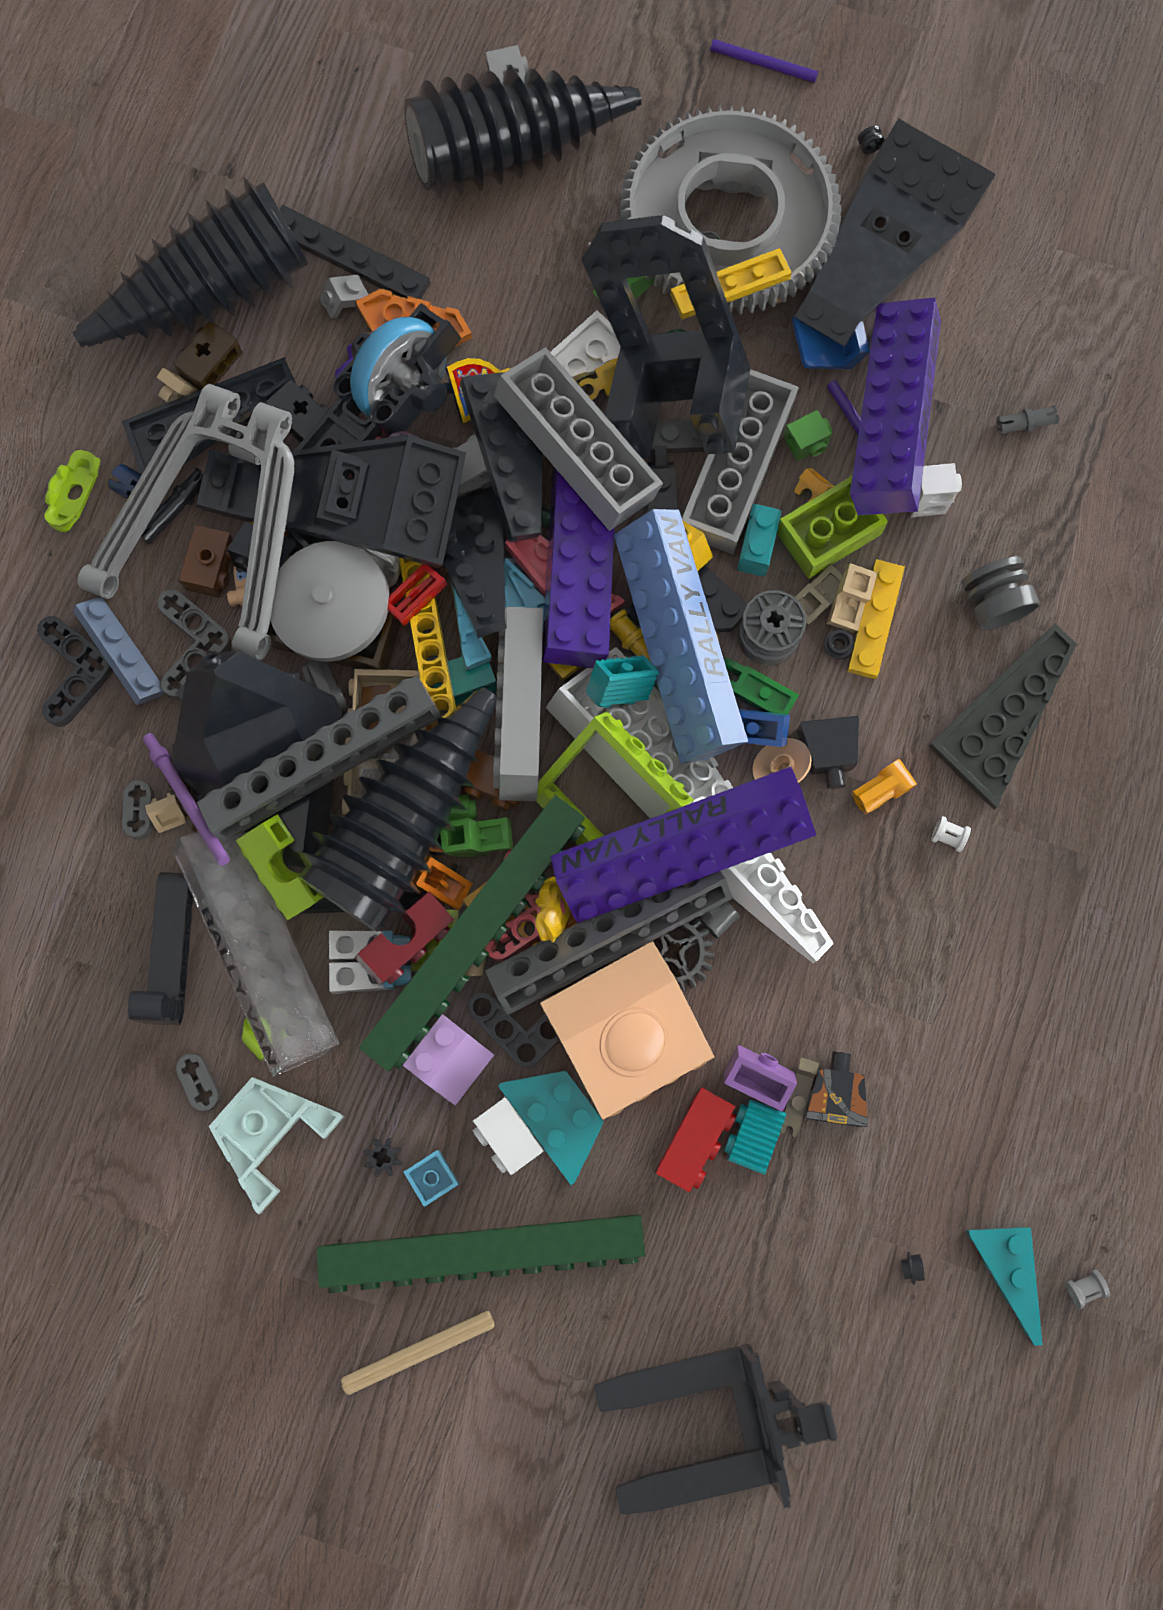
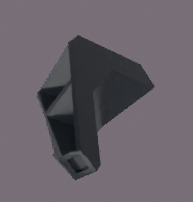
M213 651L187 671L172 763L180 778L205 798L210 791L221 789L228 785L238 775L248 773L259 767L264 760L280 755L288 750L292 744L302 742L314 735L321 727L330 726L341 719L342 711L335 696L243 652ZM323 753L318 754L314 761L319 760ZM296 768L292 769L288 773L287 777L291 776L295 772ZM334 780L244 832H250L278 814L295 840L287 845L283 851L284 864L286 866L305 867L298 852L315 854L320 847L312 833L317 832L328 835L329 818L327 814L331 810ZM268 784L261 788L260 793L266 790ZM240 800L234 804L233 809L239 805Z

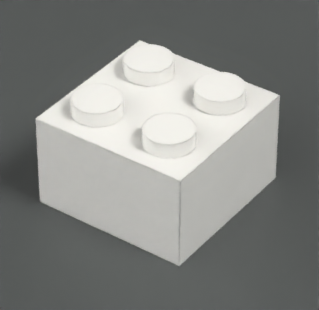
M503 1098L473 1121L477 1126L472 1130L483 1146L489 1144L496 1154L491 1158L502 1173L508 1170L510 1175L514 1174L544 1151L507 1098Z

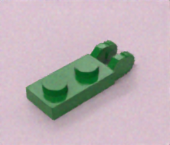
M723 658L727 671L740 676L737 682L730 680L734 696L763 712L789 714L799 696L797 693L747 665L744 667L730 658Z

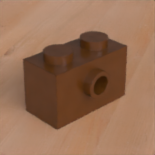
M195 525L179 577V582L185 590L220 598L222 589H226L228 586V568L230 562H233L227 550L233 541L230 533Z

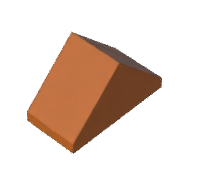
M427 856L425 862L433 874L418 872L413 883L418 891L424 894L430 891L438 901L455 910H459L463 899L466 898L473 883L434 858Z

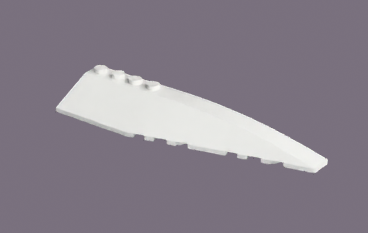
M615 647L609 652L607 659L611 660L613 658L616 660V658L626 657ZM586 668L560 687L546 706V709L575 739L595 716L608 712L615 720L620 719L623 728L631 736L638 738L644 744L645 750L652 758L662 762L667 769V773L675 781L685 786L683 789L694 799L692 803L733 788L729 780L724 781L716 769L718 763L714 757L704 761L680 763L661 695L654 686L653 690H651V695H649L650 700L637 701L633 705L622 703L611 705L609 708H601L585 692L593 668ZM598 732L584 747L650 819L664 814L670 808ZM768 853L721 870L732 897L813 964L834 944L812 909H806L801 901L802 894L796 885L792 886L783 873L785 867L779 858L775 860L772 854Z

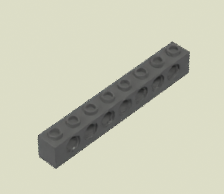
M416 675L413 678L401 681L396 688L389 692L375 696L363 707L347 712L342 719L330 726L321 727L314 735L304 741L292 744L288 750L280 755L264 760L254 770L238 775L234 778L233 782L221 789L210 791L197 804L211 834L225 843L442 716L427 688ZM401 706H406L402 712L396 713ZM379 721L376 727L369 729L372 723ZM351 737L350 741L347 744L342 745V742L346 738ZM323 753L319 760L314 761L318 754ZM296 768L295 772L291 776L287 777L288 773L292 769ZM268 784L266 790L260 793L261 788ZM240 800L239 805L233 809L234 804Z
M719 871L577 923L563 930V933L554 942H551V940L542 941L485 972L506 1014L509 1015L733 898L725 877Z

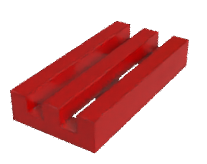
M422 564L389 595L387 609L395 619H398L405 626L413 616H416L448 584L434 569ZM429 574V576L418 587H415L411 592L408 593L409 596H407L396 608L394 607V605L398 601H400L410 589H412L424 576Z

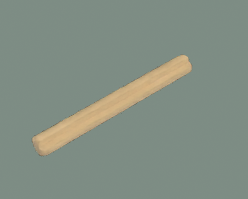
M485 1311L344 1376L341 1379L346 1395L355 1393L493 1329L495 1324L489 1311Z

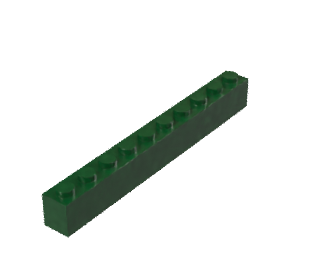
M554 795L358 1049L388 1072L394 1066L398 1070L403 1066L411 1055L407 1052L414 1041L420 1044L430 1031V1028L426 1026L433 1016H436L438 1019L450 1005L446 999L452 991L455 990L459 993L470 979L466 975L473 965L478 968L489 954L485 950L492 940L498 943L509 928L505 923L513 914L515 917H518L528 904L524 899L531 889L537 892L548 877L544 875V872L552 865L551 856L564 851L563 848L569 840L575 843L584 832L586 827L582 825L585 821L583 815L557 795Z
M640 1214L329 1244L316 1247L319 1288L328 1287V1293L348 1291L347 1285L360 1284L361 1290L380 1288V1282L393 1281V1287L408 1286L413 1284L412 1279L425 1278V1283L427 1284L445 1282V1276L458 1275V1280H471L477 1278V1273L489 1271L490 1277H502L510 1275V1269L522 1268L523 1274L542 1272V1266L555 1265V1271L574 1269V1263L587 1262L588 1268L607 1266L606 1260L619 1259V1264L639 1263L638 1257L645 1256L642 1218Z

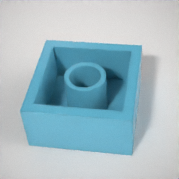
M440 1150L433 1152L404 1171L405 1176L424 1207L460 1184Z

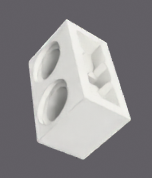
M955 463L923 467L918 512H910L911 518L946 514L962 488L961 475L956 474Z

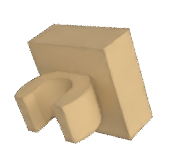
M162 368L157 376L159 380L166 384L160 390L158 396L168 403L181 398L182 395L187 396L198 390L180 375L168 369Z
M170 792L167 793L166 798L158 801L156 798H153L151 804L145 805L147 815L158 833L186 823L184 819L186 813L176 796L171 795Z

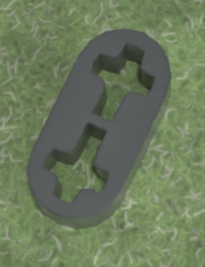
M140 780L132 781L125 787L122 810V828L124 832L138 840L145 839L153 831L154 825L147 815L145 805L151 804L152 799L155 798L153 789L147 783ZM138 788H141L146 793V796L140 798V807H138V801L132 797L133 794L138 793ZM137 813H139V819L145 823L144 826L139 827L138 832L131 827V823L137 822Z
M186 1054L181 1057L177 1063L176 1071L190 1104L199 1111L213 1110L220 1102L221 1093L204 1057L197 1054ZM189 1060L192 1063H199L200 1067L196 1069V1074L199 1078L197 1081L193 1074L185 1073V1069L189 1067ZM200 1084L205 1091H211L213 1094L209 1097L210 1103L208 1105L205 1102H198V1098L202 1095L198 1086Z

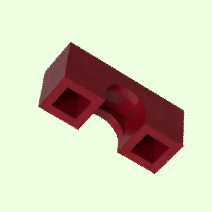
M430 891L406 911L407 914L402 915L411 927L412 936L409 943L395 945L381 933L354 957L379 986L384 981L391 985L404 973L401 966L409 959L416 963L428 952L424 947L432 939L438 943L449 932L450 928L448 925L454 919Z

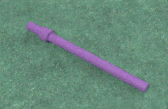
M146 734L143 737V741L150 751L149 756L153 764L163 772L218 865H226L230 861L228 854L218 838L211 834L198 805L172 765V757L169 752L159 744L154 734Z

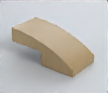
M851 563L848 564L836 592L827 624L851 633L858 631L865 603L871 599L877 572Z

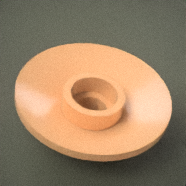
M788 738L787 745L783 747L766 745L757 754L753 762L752 772L755 780L792 767L799 783L807 775L811 767L812 759L809 749L803 742L793 738Z

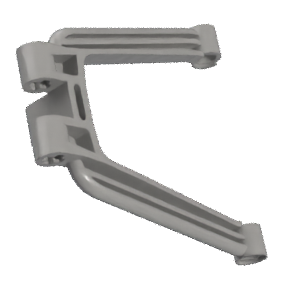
M208 384L202 389L195 410L182 414L169 427L97 550L92 563L85 565L78 575V586L82 590L105 599L113 597L119 586L118 577L122 567L196 443L202 439L225 442L229 444V453L232 456L256 465L261 464L241 619L238 624L240 628L236 631L232 641L233 651L243 652L260 661L265 658L271 645V638L267 635L270 625L294 476V458L288 446L283 443L284 438L291 429L292 415L290 412L265 403H259L254 408L247 427L232 422V419L237 415L240 408L239 395Z

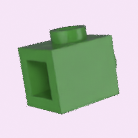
M818 410L788 424L783 439L796 461H799L809 455L815 457L823 453L827 449L831 438L832 428L828 420L822 418Z

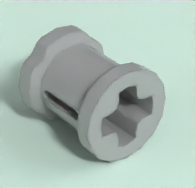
M1097 1269L1090 1271V1275L1076 1282L1070 1280L1065 1284L1070 1298L1079 1310L1083 1309L1086 1303L1102 1297L1106 1299L1110 1297L1108 1285Z

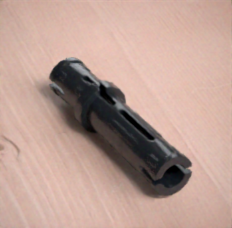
M196 467L195 471L180 486L176 485L173 488L174 493L154 513L141 535L149 544L187 504L191 506L194 502L193 498L200 491L204 475L199 468Z

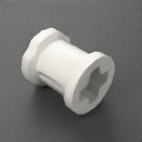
M941 816L934 828L931 841L935 843L940 841L955 847V851L960 853L966 845L971 828L968 826L962 828L948 822L946 817ZM945 831L956 835V837L945 833Z

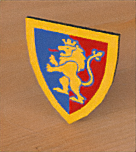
M465 358L445 367L449 382H444L447 388V394H453L462 424L468 422L471 418L460 387L461 378L464 376L492 374L500 371L491 363L481 359Z

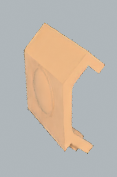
M653 941L540 1003L603 1120L617 1115L630 1104L647 1098L652 1092L662 1086L674 1083L687 1072L699 1069L707 1061L715 1057L675 977Z

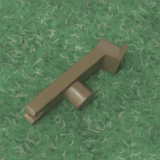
M800 1058L799 1066L795 1072L797 1085L785 1106L784 1113L787 1115L780 1131L781 1133H785L786 1128L791 1126V1136H797L812 1084L817 1075L818 1062Z

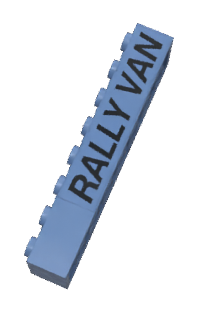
M653 509L615 533L614 537L650 661L659 672L656 681L680 763L704 761L748 742L680 512L679 510Z

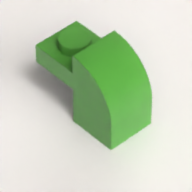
M507 817L479 822L470 818L452 820L450 823L456 832L441 830L440 832L442 849L445 852L444 854L449 856L478 857L487 856L488 853L513 849L511 819Z

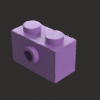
M737 1045L724 1070V1084L780 1111H783L797 1085L795 1072L779 1065L776 1058L767 1053L759 1055L740 1045Z

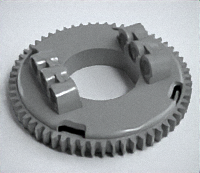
M732 105L728 111H722L721 106H719L717 112H712L710 107H708L705 114H702L697 109L694 117L687 112L684 121L676 117L674 126L667 122L665 131L658 128L656 137L650 135L648 144L642 143L641 151L636 152L635 160L630 162L629 170L626 171L625 180H623L619 212L621 213L620 220L665 215L675 221L674 226L687 233L691 229L700 233L690 222L685 210V202L695 188L700 190L715 188L727 193H740L743 191L758 197L768 196L774 209L775 219L766 232L756 239L743 243L709 239L704 236L716 272L778 248L781 249L792 272L791 278L728 302L730 311H732V307H737L739 314H742L743 307L746 306L753 313L754 307L757 304L763 311L767 301H769L772 307H775L777 297L784 303L787 299V292L794 297L797 288L803 291L806 282L812 283L814 274L818 275L823 262L826 263L827 255H831L841 221L839 185L835 183L836 175L831 174L832 165H825L826 156H819L820 147L812 148L813 139L805 141L804 131L796 134V125H793L791 128L786 127V119L779 123L776 121V114L770 119L766 117L765 111L762 115H757L753 108L751 113L744 112L743 106L740 111H733ZM681 140L683 141L684 145L668 157H658L660 149L664 153L672 145ZM794 153L807 169L812 167V175H805L790 159V155ZM680 272L646 276L647 280L655 276L654 287L664 284L663 294L668 293L671 288L684 284Z

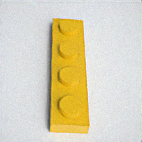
M780 248L717 271L727 303L787 281L791 278L792 274ZM682 284L671 288L670 295L681 319L696 315L685 285Z
M878 559L875 560L872 571L877 572L871 599L865 603L847 672L872 679L878 677L905 566Z

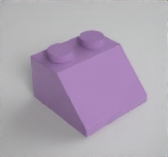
M442 1014L403 1066L456 1106L493 1058L494 1054Z

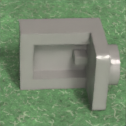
M351 275L328 278L320 294V299L330 318L334 319L339 316L342 308L357 307L355 301L369 294L359 276Z

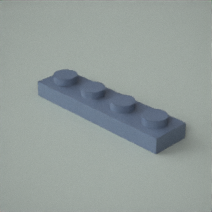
M102 597L75 604L74 614L136 705L163 696L164 691L162 690L161 682Z

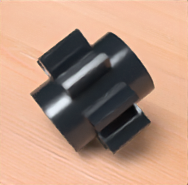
M377 1138L373 1139L375 1148L373 1150H364L365 1154L370 1155V1161L364 1167L373 1166L376 1168L375 1177H379L382 1170L385 1169L389 1176L394 1175L392 1166L394 1164L403 1165V1162L397 1159V1153L403 1150L402 1147L394 1149L391 1146L392 1138H388L385 1145H381ZM386 1148L387 1156L391 1157V1161L385 1162L381 1166L379 1165L380 1159L376 1157L377 1152H383Z

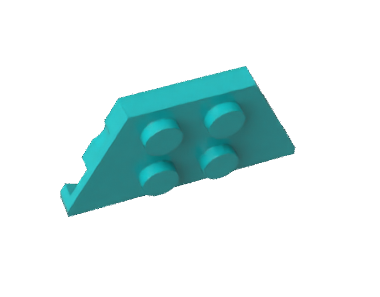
M566 1071L499 1084L500 1090L570 1185L574 1184L604 1123L596 1110Z

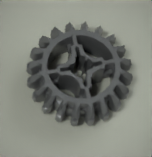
M699 919L692 926L687 922L676 928L690 935L688 938L674 940L668 933L658 937L662 957L668 951L667 945H673V948L674 946L680 948L685 945L677 955L679 960H672V957L671 959L664 958L667 965H671L677 972L679 971L681 977H675L683 994L685 993L684 983L687 982L688 986L694 990L697 987L693 979L694 977L702 982L706 979V976L700 970L711 971L712 965L704 962V960L714 959L715 953L705 951V948H710L714 945L713 940L703 941L702 939L709 934V930L703 929L701 932L696 930L701 924ZM644 944V945H642V946H640V947L634 949V950L631 951V952H634L635 950H637V949H639V948L645 946L646 944ZM696 944L698 950L697 963L690 972L686 966L684 953Z

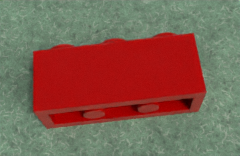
M699 1088L654 1173L689 1193L692 1187L698 1189L706 1175V1172L702 1169L707 1159L713 1161L721 1147V1143L717 1142L723 1130L728 1132L737 1115L732 1113L735 1106L704 1088Z

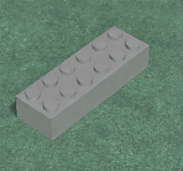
M546 347L500 375L493 396L609 531L653 501L663 482Z
M750 369L735 453L708 454L682 517L683 521L704 533L709 546L734 555L750 515L752 505L756 500L794 405L799 389L798 386Z
M506 607L507 628L499 631L493 789H499V800L537 801L543 608Z

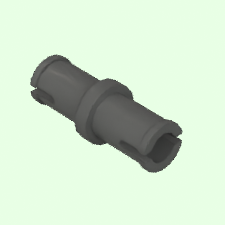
M1056 405L1036 410L1026 408L1021 413L997 416V426L1001 425V428H998V433L1002 435L1019 430L1029 432L1033 431L1035 427L1058 424L1060 415H1055V412H1058L1059 409Z

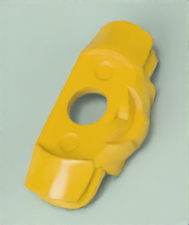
M550 877L541 886L539 891L540 897L535 901L537 906L542 908L536 917L535 925L541 941L551 940V942H554L563 933L571 910L556 882V878ZM561 899H562L563 904H564V906H565V913H564V914L562 913L561 907H560V900H561Z

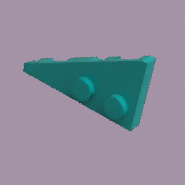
M1014 1227L966 1230L969 1240L973 1242L982 1257V1262L992 1274L994 1282L1005 1301L1011 1306L1025 1335L1029 1337L1034 1346L1043 1345L1031 1228Z

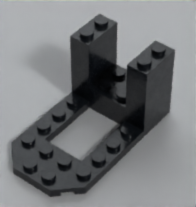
M665 215L603 222L592 242H589L583 250L582 263L620 344L605 416L639 456L645 459L650 458L661 403L692 400L690 418L705 453H735L751 367L704 236L692 229L687 233L674 226L675 221ZM680 272L702 330L650 335L626 278Z

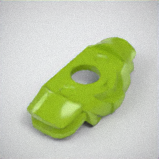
M84 450L73 452L67 466L60 465L57 468L56 474L49 481L48 491L45 496V502L49 507L44 516L48 524L59 532H68L80 518L98 477L101 460L91 452ZM74 486H81L83 489L81 496L75 500L69 499L68 493L70 489Z

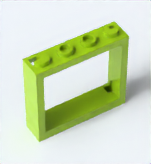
M608 712L595 716L538 781L536 802L544 809L554 795H557L585 817L582 825L586 829L577 839L576 843L578 845L604 836L553 783L597 732L670 806L665 813L691 804L694 799L683 789L685 786L682 783L675 781L667 773L665 765L659 760L653 759L645 750L644 744L638 738L631 736L623 728L620 719L615 720Z

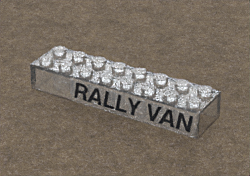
M199 832L180 837L173 849L174 855L272 1076H277L330 1053L340 1043L282 915L276 907L275 900L267 888L259 881L258 874L250 862L241 853L236 840L245 835L244 832L225 843L219 840L230 858V861L223 866L218 865Z

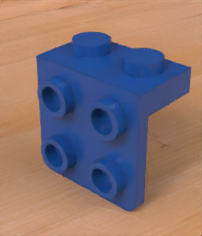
M795 315L792 317L802 365L807 369H852L870 353L863 321L860 322L844 348L796 320Z

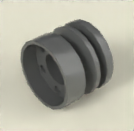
M1020 556L1007 557L988 563L973 571L962 580L965 591H970L967 595L970 602L983 601L973 610L981 630H991L1008 625L1033 613L1041 606L1033 585L1019 586L1029 577L1027 571L1022 570L1024 563Z
M767 590L757 594L748 602L738 628V643L742 652L751 661L761 665H778L787 661L795 653L806 628V613L801 603L791 594L780 590ZM773 623L779 624L778 627L774 628Z

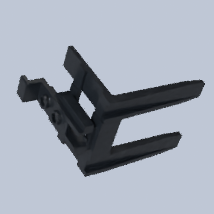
M750 1344L624 1373L597 1383L594 1386L598 1407L601 1412L636 1408L731 1386L745 1446L742 1452L648 1474L618 1485L616 1493L620 1512L623 1515L662 1510L768 1484L772 1485L783 1507H791L789 1499L791 1494L784 1468V1456L781 1446L786 1445L788 1449L801 1446L800 1442L802 1441L805 1445L826 1440L836 1441L838 1436L830 1405L823 1401L805 1406L804 1402L800 1403L781 1380L769 1382L767 1388L759 1355L757 1352L753 1353ZM790 1410L791 1417L776 1420V1414Z

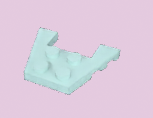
M252 1077L209 1125V1128L224 1156L230 1162L239 1178L240 1185L250 1198L255 1212L261 1214L278 1195L280 1190L257 1170L260 1163L299 1118L323 1139H326L345 1116L337 1111Z

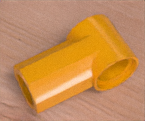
M900 759L882 769L877 774L878 776L851 793L854 802L865 815L882 806L888 800L902 796L917 785Z

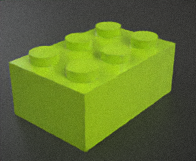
M853 475L784 516L779 521L777 535L808 579L825 570L830 564L833 565L882 535L888 523L883 514L857 515L850 495Z

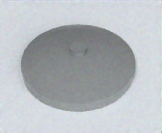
M325 541L309 545L292 555L279 569L270 621L276 634L284 644L302 657L321 662H332L349 658L366 648L377 637L386 621L388 598L390 595L387 580L374 559L356 546L337 541Z

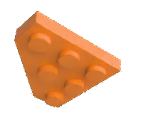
M379 289L355 301L360 314L371 332L392 319L409 317L419 304L423 303L427 309L452 324L462 338L456 346L472 339V333L458 309L436 307L428 301L410 296L408 298L392 295L391 291Z

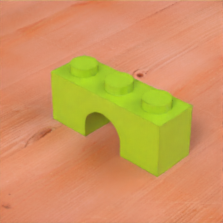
M277 814L237 839L236 842L243 856L250 862L258 874L259 881L267 888L275 900L276 907L289 920L317 903L323 896L298 878L300 873L292 872L284 864L283 851L287 845L295 840Z

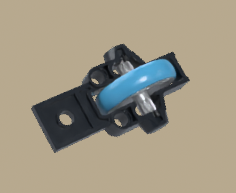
M420 303L409 317L392 319L379 326L373 332L359 334L351 347L353 359L339 374L333 384V390L339 398L295 450L374 440L381 434L388 438L401 436L423 410L427 412L438 410L447 397V388L442 381L446 356L462 339L452 324L427 309L423 303ZM362 412L368 419L361 420L358 415Z

